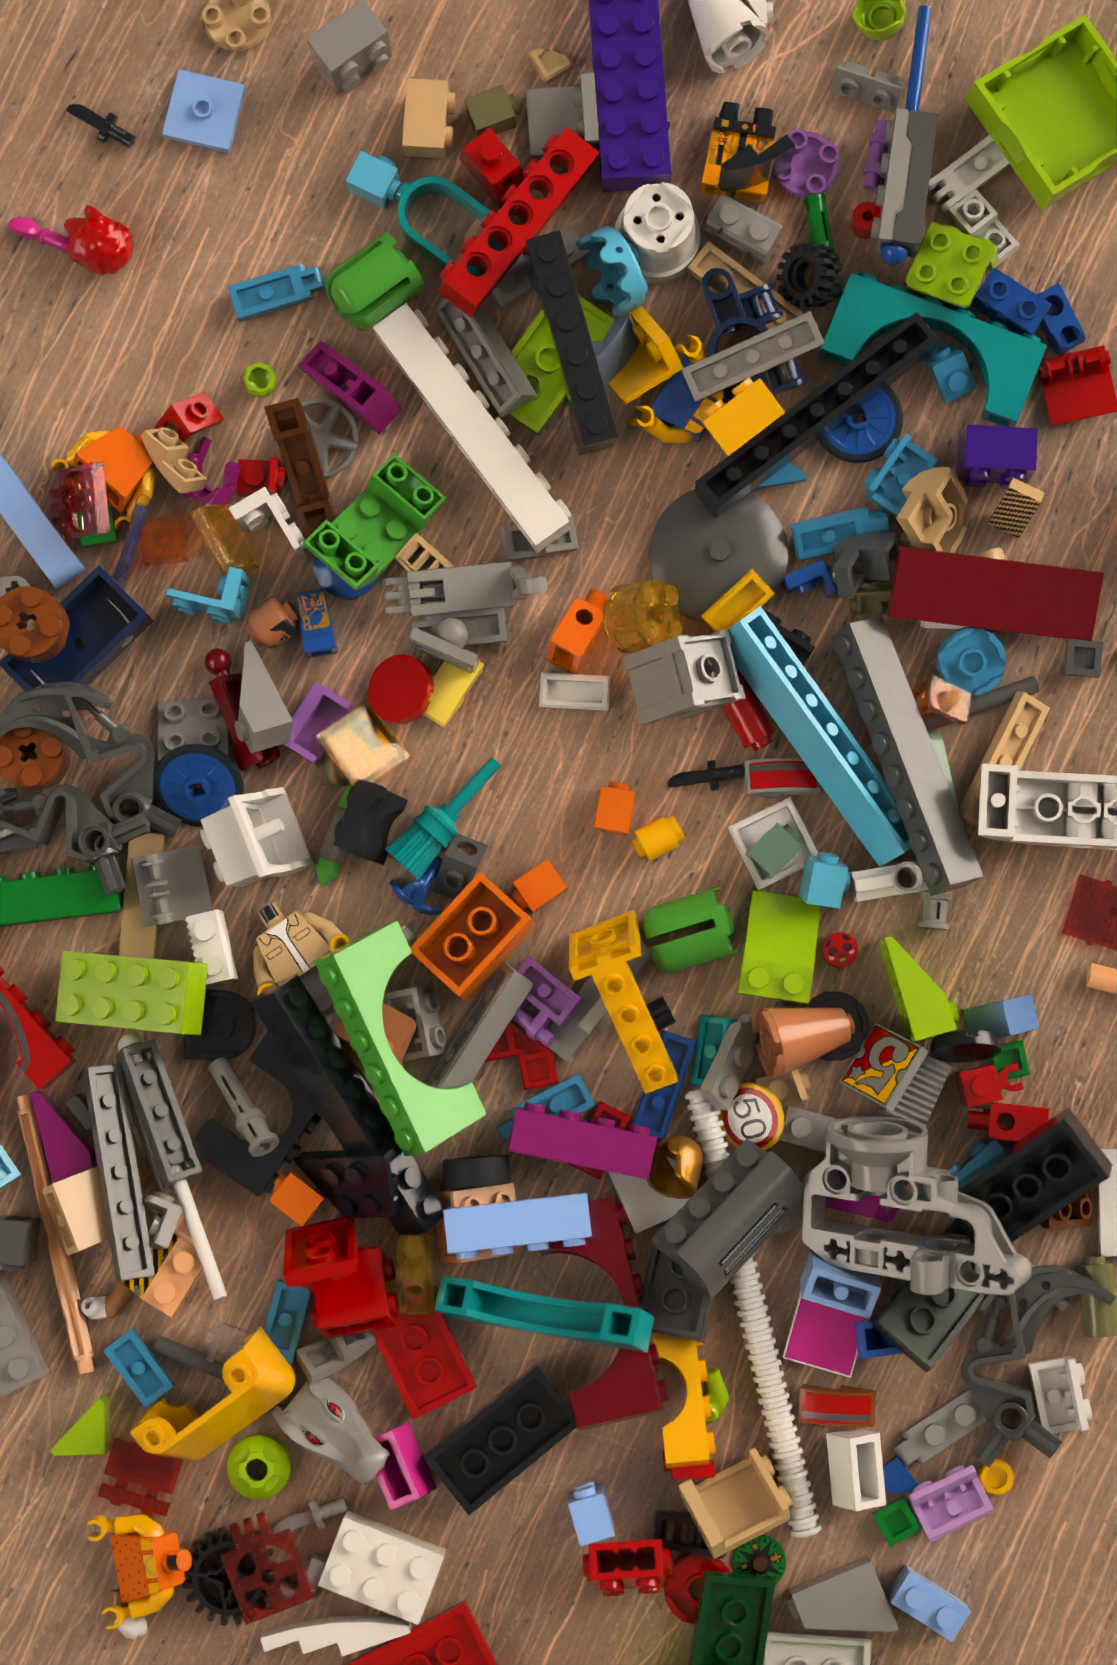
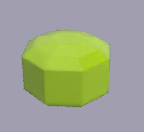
M256 362L246 367L242 379L249 394L262 399L274 393L278 382L271 365L262 362Z

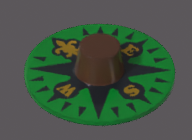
M760 1535L736 1548L733 1556L734 1572L738 1574L772 1576L776 1584L780 1581L786 1569L785 1553L776 1540Z

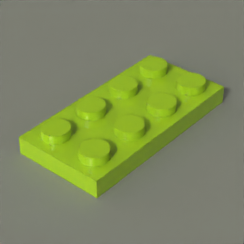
M579 296L591 341H604L614 319ZM543 308L511 351V354L536 392V396L508 414L509 417L537 436H539L567 396L558 356ZM483 391V396L490 404H492L488 396L486 395L485 391Z

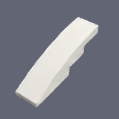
M377 1615L332 1616L298 1621L269 1629L262 1633L260 1640L264 1652L299 1640L303 1654L338 1643L341 1655L345 1656L411 1633L412 1623L402 1618Z

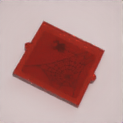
M1080 874L1061 933L1084 940L1086 945L1094 943L1117 951V886L1112 885L1110 880L1102 882Z

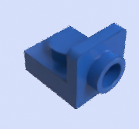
M823 560L786 575L782 579V585L787 594L796 591L797 595L804 594L816 588L815 581L818 580L826 598H830L836 593L835 586L837 584L832 580V567H825Z

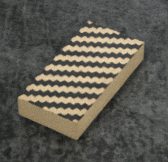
M1013 478L988 524L1019 539L1040 505L1045 493Z

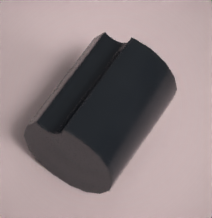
M663 996L646 1004L658 1031L676 1023Z

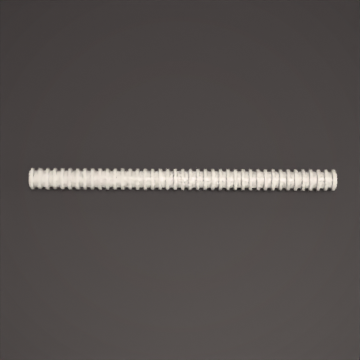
M700 1089L687 1092L684 1096L686 1100L689 1099L690 1105H687V1108L692 1110L693 1114L690 1116V1121L695 1122V1126L692 1127L693 1132H697L698 1135L695 1141L700 1143L702 1149L703 1164H705L706 1168L703 1170V1175H707L709 1179L731 1156V1153L726 1151V1147H729V1144L724 1142L723 1137L726 1136V1132L721 1130V1126L724 1124L723 1120L718 1118V1115L721 1114L720 1109H716L699 1091ZM751 1256L729 1282L734 1284L732 1294L737 1296V1300L734 1303L740 1309L737 1311L738 1317H742L740 1327L745 1329L742 1336L748 1342L745 1344L746 1350H750V1354L747 1355L748 1360L753 1362L750 1369L756 1375L753 1377V1381L758 1383V1387L755 1388L756 1393L761 1395L758 1402L763 1405L761 1414L766 1416V1420L763 1421L764 1426L769 1428L766 1435L771 1438L769 1447L774 1449V1453L771 1456L777 1462L774 1465L775 1470L779 1471L777 1480L782 1482L792 1501V1505L789 1506L790 1520L787 1521L788 1525L793 1528L790 1534L791 1537L804 1538L819 1533L822 1527L821 1524L816 1522L819 1519V1515L814 1512L816 1503L811 1501V1498L814 1496L813 1491L808 1489L811 1486V1482L806 1479L808 1470L803 1468V1465L806 1463L805 1458L800 1456L803 1449L798 1447L800 1437L795 1435L798 1428L797 1425L792 1423L795 1416L790 1414L792 1404L787 1402L790 1396L789 1392L784 1390L787 1383L782 1381L784 1371L779 1369L782 1363L776 1357L779 1354V1350L774 1348L776 1338L771 1336L774 1330L768 1324L771 1321V1317L766 1315L765 1312L768 1310V1305L763 1303V1300L766 1299L765 1294H761L760 1291L763 1288V1284L758 1283L757 1279L761 1277L760 1272L755 1270L758 1264L757 1261H753Z

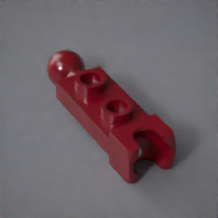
M219 648L210 650L205 656V668L209 673L217 677L211 680L209 685L225 720L228 732L236 746L232 749L238 767L243 772L255 764L260 769L279 759V749L277 746L250 753L245 741L241 742L238 739L235 731V721H238L242 675L241 673L230 674L229 670L232 661L227 651Z

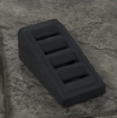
M657 1510L654 1539H661L665 1549L670 1548V1550L712 1557L703 1538L701 1543H696L697 1527L689 1513ZM668 1521H674L672 1540L666 1539ZM683 1523L689 1524L687 1542L681 1541ZM727 1553L719 1556L718 1558L723 1559L727 1555Z

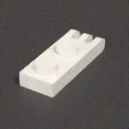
M989 135L930 179L928 192L933 190L938 184L940 185L941 189L932 198L936 203L945 196L950 198L940 207L945 214L973 190L979 189L1010 164Z

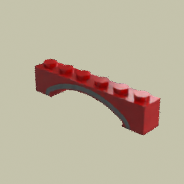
M0 966V1005L5 1011L18 1041L21 1059L16 1064L39 1090L47 1089L77 1061L71 1055L75 1050L63 1036L60 1035L58 1038L54 1036L48 1029L52 1025L51 1022L40 1010L37 1009L33 1012L25 1003L28 999L27 995L15 983L10 986L4 980L2 975L5 971Z

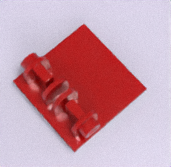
M1105 345L1041 360L1038 373L1051 426L1117 412V396L1109 366L1111 360Z

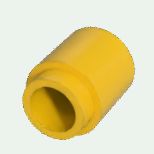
M673 815L666 818L661 816L633 831L636 838L631 840V844L640 859L646 856L648 861L651 862L679 847V842L685 840V836Z

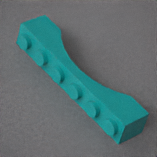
M442 1275L434 1308L435 1311L450 1319L644 1353L648 1351L654 1317L640 1308L611 1303H591L545 1297L475 1280Z

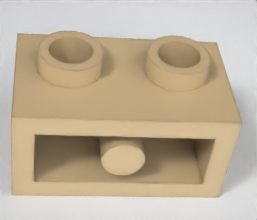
M407 78L402 139L404 157L445 159L446 148H452L453 127L448 126V114H455L456 93H450L449 81Z

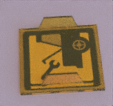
M366 702L315 736L353 786H355L358 778L369 782L375 781L410 757L383 720L370 707L369 702Z

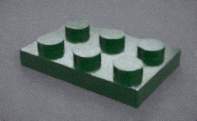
M703 1571L688 1665H763L776 1582L772 1576Z

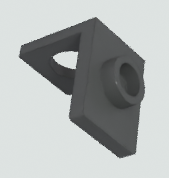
M461 834L456 838L454 837L443 857L432 890L455 899L475 877L477 868L488 846ZM461 845L468 846L476 854H463L457 847Z

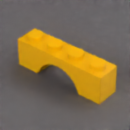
M652 1333L653 1344L656 1343L661 1363L670 1366L680 1375L687 1392L686 1403L680 1415L674 1421L662 1427L666 1468L709 1464V1454H716L714 1433L706 1432L705 1418H711L712 1415L710 1397L702 1396L701 1382H707V1370L705 1360H698L697 1346H703V1343Z

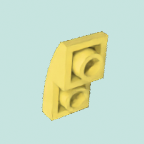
M444 661L433 677L434 691L430 693L428 700L430 704L423 715L445 728L463 704L465 694L483 672L484 664L479 661L475 673H470Z

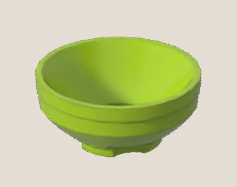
M252 1434L241 1439L233 1447L227 1460V1473L231 1485L242 1496L255 1500L268 1499L278 1494L289 1481L292 1470L291 1456L288 1449L280 1440L268 1434ZM253 1459H260L267 1466V1475L261 1480H254L247 1474V1464Z

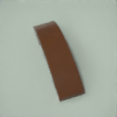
M298 397L268 405L264 408L274 441H277L296 503V514L303 537L306 540L326 519L332 523L336 517L317 447Z

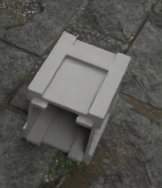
M729 630L688 637V635L676 636L622 657L625 670L629 671L638 709L636 715L639 726L679 716V719L691 718L746 698L743 685L739 684L730 647L732 640Z

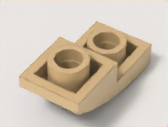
M166 427L143 430L141 438L145 448L164 478L180 494L203 490L208 479L197 470V466L193 462L185 459L190 447L179 439V435Z

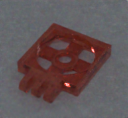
M90 462L58 470L59 488L50 490L51 498L58 499V503L51 504L53 512L59 511V516L53 518V525L63 526L64 540H79L110 533L104 462ZM75 476H78L79 492L77 496L75 495ZM85 496H86V498H87V506H86V507H85ZM77 511L81 513L82 531L78 528Z
M264 1511L256 1514L257 1522L260 1526L257 1530L251 1517L243 1519L247 1534L242 1535L237 1522L229 1525L237 1548L221 1555L246 1625L315 1597L290 1528L272 1534ZM265 1546L279 1547L292 1558L281 1563L271 1561ZM251 1552L257 1567L253 1574L239 1579L237 1574L239 1562L246 1553ZM265 1569H271L275 1573V1579L270 1583L264 1582L261 1578V1573ZM298 1573L297 1589L291 1598L285 1600L280 1583L284 1577ZM256 1588L265 1590L271 1606L265 1608L257 1607L247 1601L245 1593Z

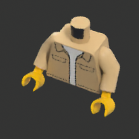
M275 902L269 904L257 913L268 929L256 938L258 945L253 950V975L258 987L257 996L276 982L296 974L299 978L317 967L314 962L315 960L351 940L332 921L312 912L301 914L295 911L285 918Z

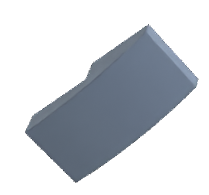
M628 316L615 318L604 341H592L604 386L622 370L639 345L631 330L633 325Z

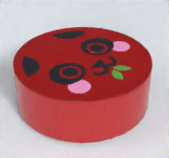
M833 933L822 944V956L833 967L841 968L848 966L857 956V943L847 933Z

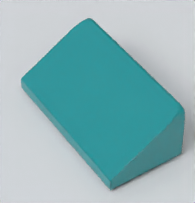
M700 1014L691 1084L702 1086L729 1026L737 1022L738 1019Z

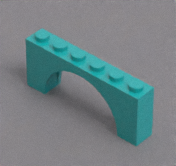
M860 272L858 275L850 273L824 339L825 345L821 347L819 358L845 367L856 359L872 341L894 330L914 313L918 312L930 328L940 330L956 338L976 359L985 383V404L981 418L1003 427L1016 426L1047 345L1041 343L1040 338L1029 333L1018 335L1010 332L1006 325L997 321L986 323L975 319L976 315L965 309H956L954 311L943 307V303L933 297L925 296L923 299L911 295V291L903 286L892 284L890 287L881 284L871 274Z

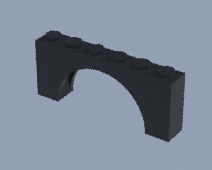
M559 230L527 239L525 241L523 259L531 288L536 291L555 345L568 399L570 425L579 456L612 447L618 438V433L561 232Z

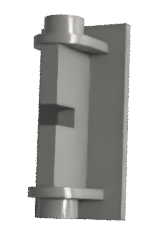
M847 60V63L839 62L830 89L831 92L895 113L905 82L899 80V76L895 77L876 71L875 77L868 76L870 71L868 67L853 63L851 60Z

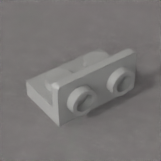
M433 985L417 986L384 993V1004L411 1017L416 1023V1030L402 1062L443 1054L445 1051L446 1034L441 1027L438 1012L439 999L434 992Z

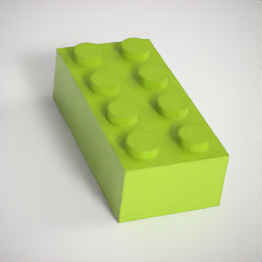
M62 951L55 1021L201 1035L208 964Z

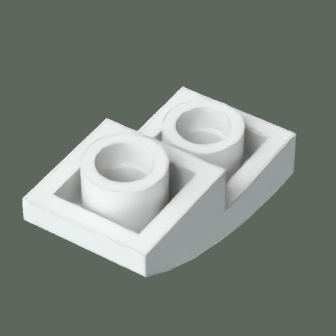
M977 189L973 190L949 209L951 217L962 233L973 237H983L997 246L999 258L997 265L1019 249V243L997 219L998 213Z

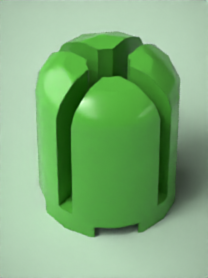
M386 231L330 271L325 279L326 294L333 302V306L339 315L350 326L360 331L370 330L378 322L425 289L421 286L425 282L413 261H408L399 249L395 250L393 248L398 242Z
M720 886L653 906L646 912L643 920L645 940L655 939L714 921L716 926L648 948L652 960L662 971L674 973L740 953V949L733 950L730 938L737 935L729 907L728 905L723 906L720 904L716 895L717 891L722 890Z

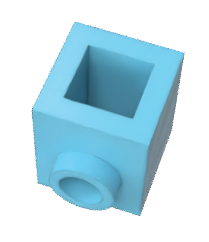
M360 151L345 180L348 192L385 209L389 200L395 201V194L402 186V182L399 181L398 168L395 167L396 164L385 156L377 155L375 158Z
M819 852L818 857L807 855L798 896L806 904L840 909L843 892H848L851 882V873L848 872V867L839 860V856L836 854Z

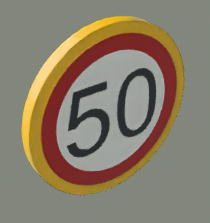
M748 1082L740 1084L729 1110H720L721 1114L718 1115L719 1120H723L724 1124L721 1126V1130L726 1132V1139L736 1148L748 1139L766 1151L778 1142L784 1129V1113L779 1100L768 1088L757 1083Z

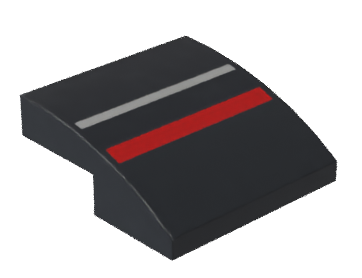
M786 134L759 155L751 144L747 145L721 164L718 187L722 192L741 190L756 186L778 176L790 168L795 144Z

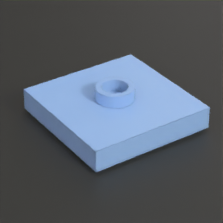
M179 69L162 132L163 138L230 153L246 92L245 84Z

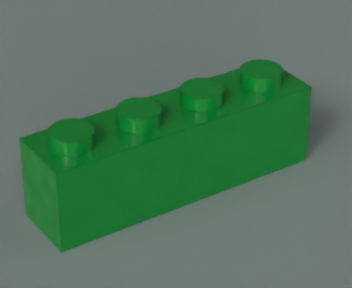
M89 865V871L75 873V867L54 869V876L41 877L38 871L20 873L19 880L6 881L5 876H0V927L123 912V893L106 895L96 865Z

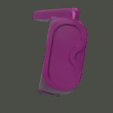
M202 437L196 452H192L188 456V460L197 466V470L201 474H203L202 463L212 442L207 437ZM231 461L225 465L222 488H215L212 491L205 484L201 491L183 493L184 498L198 500L211 505L229 504L239 477V465Z

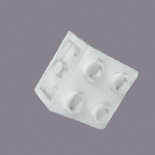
M263 487L229 507L230 512L243 532L249 529L251 532H255L269 523L268 518L274 515L300 561L307 558L303 551L306 548L303 546L305 539L295 522L288 525L285 521L291 516L277 492L270 496L266 487Z

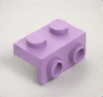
M964 1465L957 1466L945 1474L946 1478L935 1483L932 1481L923 1482L913 1489L914 1493L908 1496L911 1506L930 1543L995 1513L973 1465L967 1468Z

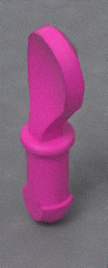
M15 217L9 221L8 226L11 232L23 237L39 240V243L42 245L47 244L62 250L64 253H68L69 236L65 237L51 232L48 228L41 230L36 222L28 217Z

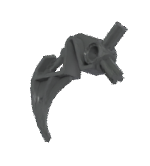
M53 682L24 691L13 698L11 703L0 714V738L6 732L15 728L32 727L43 729L59 737L82 760L87 759L88 764L133 750L138 751L140 755L101 789L100 797L107 816L111 817L110 822L115 825L140 813H144L146 819L150 822L151 828L173 838L182 820L151 805L155 767L154 746L151 740L144 735L130 734L129 729L125 725L117 724L106 713L100 712L92 705L93 703L110 710L113 701L107 695L84 684ZM38 704L42 707V710L37 712L33 706ZM67 710L71 716L66 718L62 712ZM81 710H88L95 716V720L110 732L107 741L98 740L89 735ZM128 798L134 799L138 803L139 808L134 812H128L121 807L120 802ZM103 835L96 845L98 848H101L104 844Z
M60 785L54 788L49 795L37 794L33 799L16 801L10 805L6 804L17 800L19 797L17 789L3 788L0 790V854L21 849H35L39 847L40 843L48 846L66 805L65 854L88 862L90 865H96L106 895L120 893L126 888L116 858L120 855L119 851L122 850V844L151 832L150 822L146 819L144 813L113 825L79 789L71 785ZM35 810L38 817L32 824L22 828L1 820L5 813L10 811L18 813ZM103 835L104 844L96 851L94 847L95 840L98 836Z
M1042 1265L1031 1267V1277L1023 1286L1010 1295L988 1294L976 1312L977 1315L983 1318L994 1303L996 1305L992 1316L988 1318L982 1336L976 1340V1350L970 1352L961 1364L963 1381L988 1423L992 1426L972 1453L979 1462L988 1467L992 1465L1009 1439L1015 1442L1021 1437L1050 1459L1063 1442L1033 1420L1036 1415L1032 1390L979 1375L975 1367L982 1364L1025 1359L1026 1354L1032 1352L1042 1319L1050 1308L1064 1298L1075 1294H1087L1099 1298L1109 1305L1113 1303L1116 1296L1080 1273L1066 1269L1065 1266ZM1044 1281L1050 1283V1288L1047 1290L1042 1288V1282ZM1021 1299L1027 1301V1306L1025 1308L1019 1306V1301ZM1010 1305L1014 1333L1010 1340L1001 1347L993 1339L1000 1323L999 1316L1002 1308ZM1007 1408L1017 1409L1022 1416V1422L1014 1427L1008 1426L1003 1422L1002 1412Z

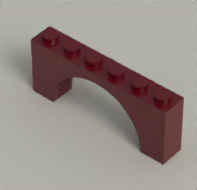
M613 1196L588 1202L592 1237L585 1238V1245L564 1247L563 1240L549 1242V1249L537 1250L542 1256L548 1254H570L593 1262L612 1278L621 1295L623 1306L641 1309L639 1295L644 1294V1288L640 1274H633L630 1262L636 1259L632 1239H625L622 1226L628 1225L624 1205H617ZM648 1308L642 1309L645 1312L649 1313ZM649 1343L647 1353L620 1348L609 1368L599 1378L579 1390L569 1392L577 1429L584 1431L665 1411L663 1402L669 1401V1395L665 1380H658L655 1366L661 1365L656 1343L651 1345Z

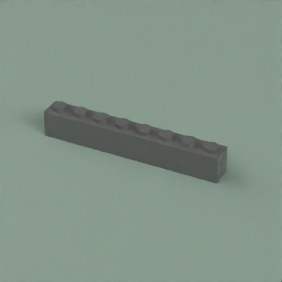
M883 617L849 623L831 638L845 671L848 685L858 705L860 716L870 736L873 750L876 752L882 767L885 781L897 806L898 815L902 819L907 832L910 846L922 871L923 880L927 884L931 896L964 888L983 877V874Z

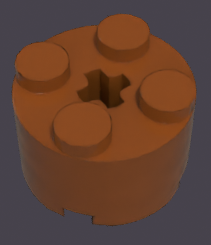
M24 586L12 589L0 598V646L19 660L32 663L48 661L62 651L67 642L70 622L63 606L50 594L35 586ZM30 619L34 620V629L32 631L26 629V622Z
M24 727L12 729L0 738V774L8 782L24 790L38 791L55 786L66 775L70 766L69 747L56 735L43 729ZM29 749L34 750L38 754L37 759H30L26 755Z

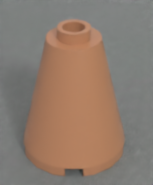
M762 1008L755 1010L752 1016L753 1033H760V1044L755 1045L760 1063L769 1077L773 1076V1078H780L850 1042L851 1034L855 1033V1024L851 1014L845 1013L842 1008Z

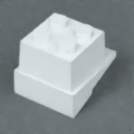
M284 787L231 796L228 798L230 806L201 819L204 828L200 830L202 840L207 849L212 848L216 858V862L213 863L215 873L221 882L225 881L226 886L244 887L271 876L287 877L315 865Z

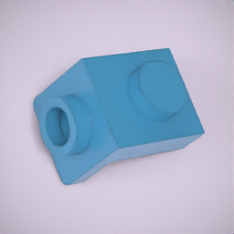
M952 344L938 345L934 352L922 360L923 366L930 370L941 400L945 403L977 388L965 355Z

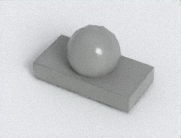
M447 618L439 622L435 628L434 636L415 627L409 636L411 647L465 671L475 673L479 664V656L463 649L468 641L469 634L467 627L459 619Z

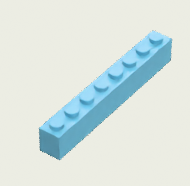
M758 607L727 629L732 640L730 647L735 666L877 865L880 867L911 848L902 819L898 815L897 806L888 784L762 607Z

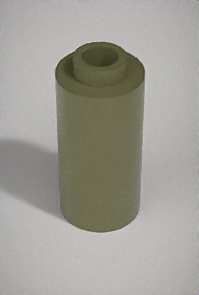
M1105 1255L1084 1257V1263L1077 1264L1078 1273L1097 1282L1116 1296L1113 1262H1106ZM1080 1294L1084 1337L1117 1336V1298L1109 1305L1099 1298Z

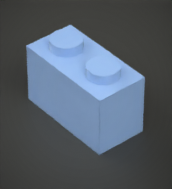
M811 1250L800 1278L801 1298L870 1319L881 1291L880 1275L848 1270L828 1264Z
M589 1480L574 1485V1491L568 1493V1506L580 1546L614 1537V1522L603 1483L595 1485L594 1480Z
M907 1565L903 1566L886 1594L890 1603L953 1642L971 1613L966 1603Z

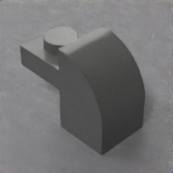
M896 532L856 534L845 538L833 547L835 563L832 568V580L837 584L839 597L853 598L864 580L892 579L899 546Z

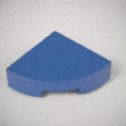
M894 1456L883 1465L885 1491L905 1493L918 1486L897 1456Z

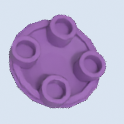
M800 129L791 131L788 136L795 144L791 166L774 178L782 189L793 196L806 198L809 195L826 192L838 176L840 166L838 160L839 149L818 133Z

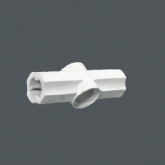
M918 861L850 872V891L854 903L892 896H904L909 893L928 890ZM899 870H905L910 874L911 884L908 888H904L898 883L897 874Z

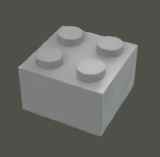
M365 0L359 1L307 38L313 64L336 95L344 90L349 92L356 88L362 81L361 78L370 71L377 72L388 64L389 58L392 57L388 31Z

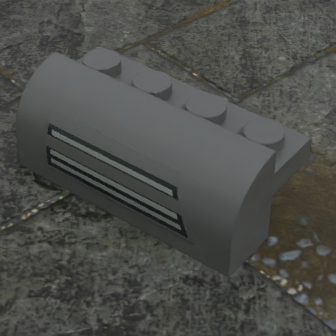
M746 1139L654 1236L652 1242L657 1249L681 1267L683 1275L688 1282L712 1299L803 1201V1185L794 1171L773 1151L767 1153Z

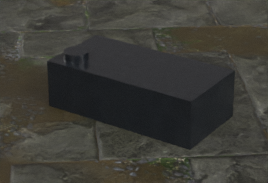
M1068 1107L958 1181V1191L989 1205L995 1212L1010 1242H1013L1108 1179L1112 1163ZM965 1220V1222L968 1224V1226L975 1234V1230L972 1224Z
M534 1364L426 1452L424 1459L465 1512L471 1515L577 1428L574 1412L537 1365Z

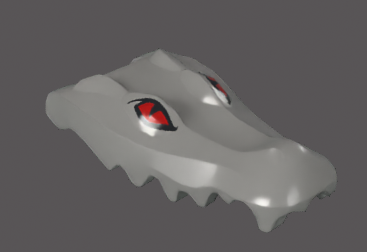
M303 1371L302 1376L307 1382L286 1408L279 1404L271 1411L273 1417L284 1433L300 1447L344 1469L352 1478L360 1483L367 1484L375 1479L378 1471L384 1467L389 1452L371 1436L372 1431L368 1427L366 1420L358 1413L357 1405L345 1390L327 1377L311 1384Z

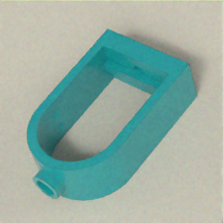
M423 177L411 184L405 182L394 197L399 202L398 217L402 233L410 245L444 269L452 259L409 226L407 214L411 205L424 195L436 193L449 197L481 222H483L490 210L457 185L442 177ZM495 240L488 241V245L493 250L501 251L504 249L500 242ZM476 266L467 267L471 275L476 277L483 275L480 268Z

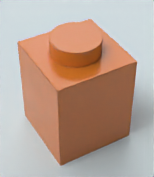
M609 781L608 787L601 786L594 830L628 836L636 793L635 791H629V784Z
M546 859L514 881L513 885L517 890L511 894L523 911L529 907L535 913L568 890V887L549 860Z
M293 1171L288 1176L282 1173L274 1182L275 1186L271 1191L274 1194L269 1202L303 1227L325 1201L326 1196Z

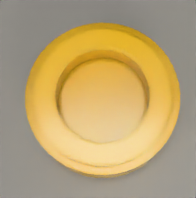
M996 1458L990 1467L982 1463L978 1467L977 1477L986 1493L999 1496L1011 1489L1014 1482V1473L1004 1460Z

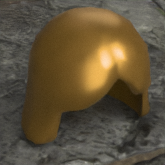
M675 1135L663 1138L655 1146L649 1180L647 1179L648 1185L656 1192L669 1198H691L697 1192L703 1164L702 1149L694 1140L685 1136ZM666 1156L676 1161L675 1169L671 1166Z

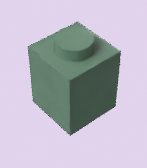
M777 822L745 855L771 879L803 848L798 843L801 837L788 824L782 827Z

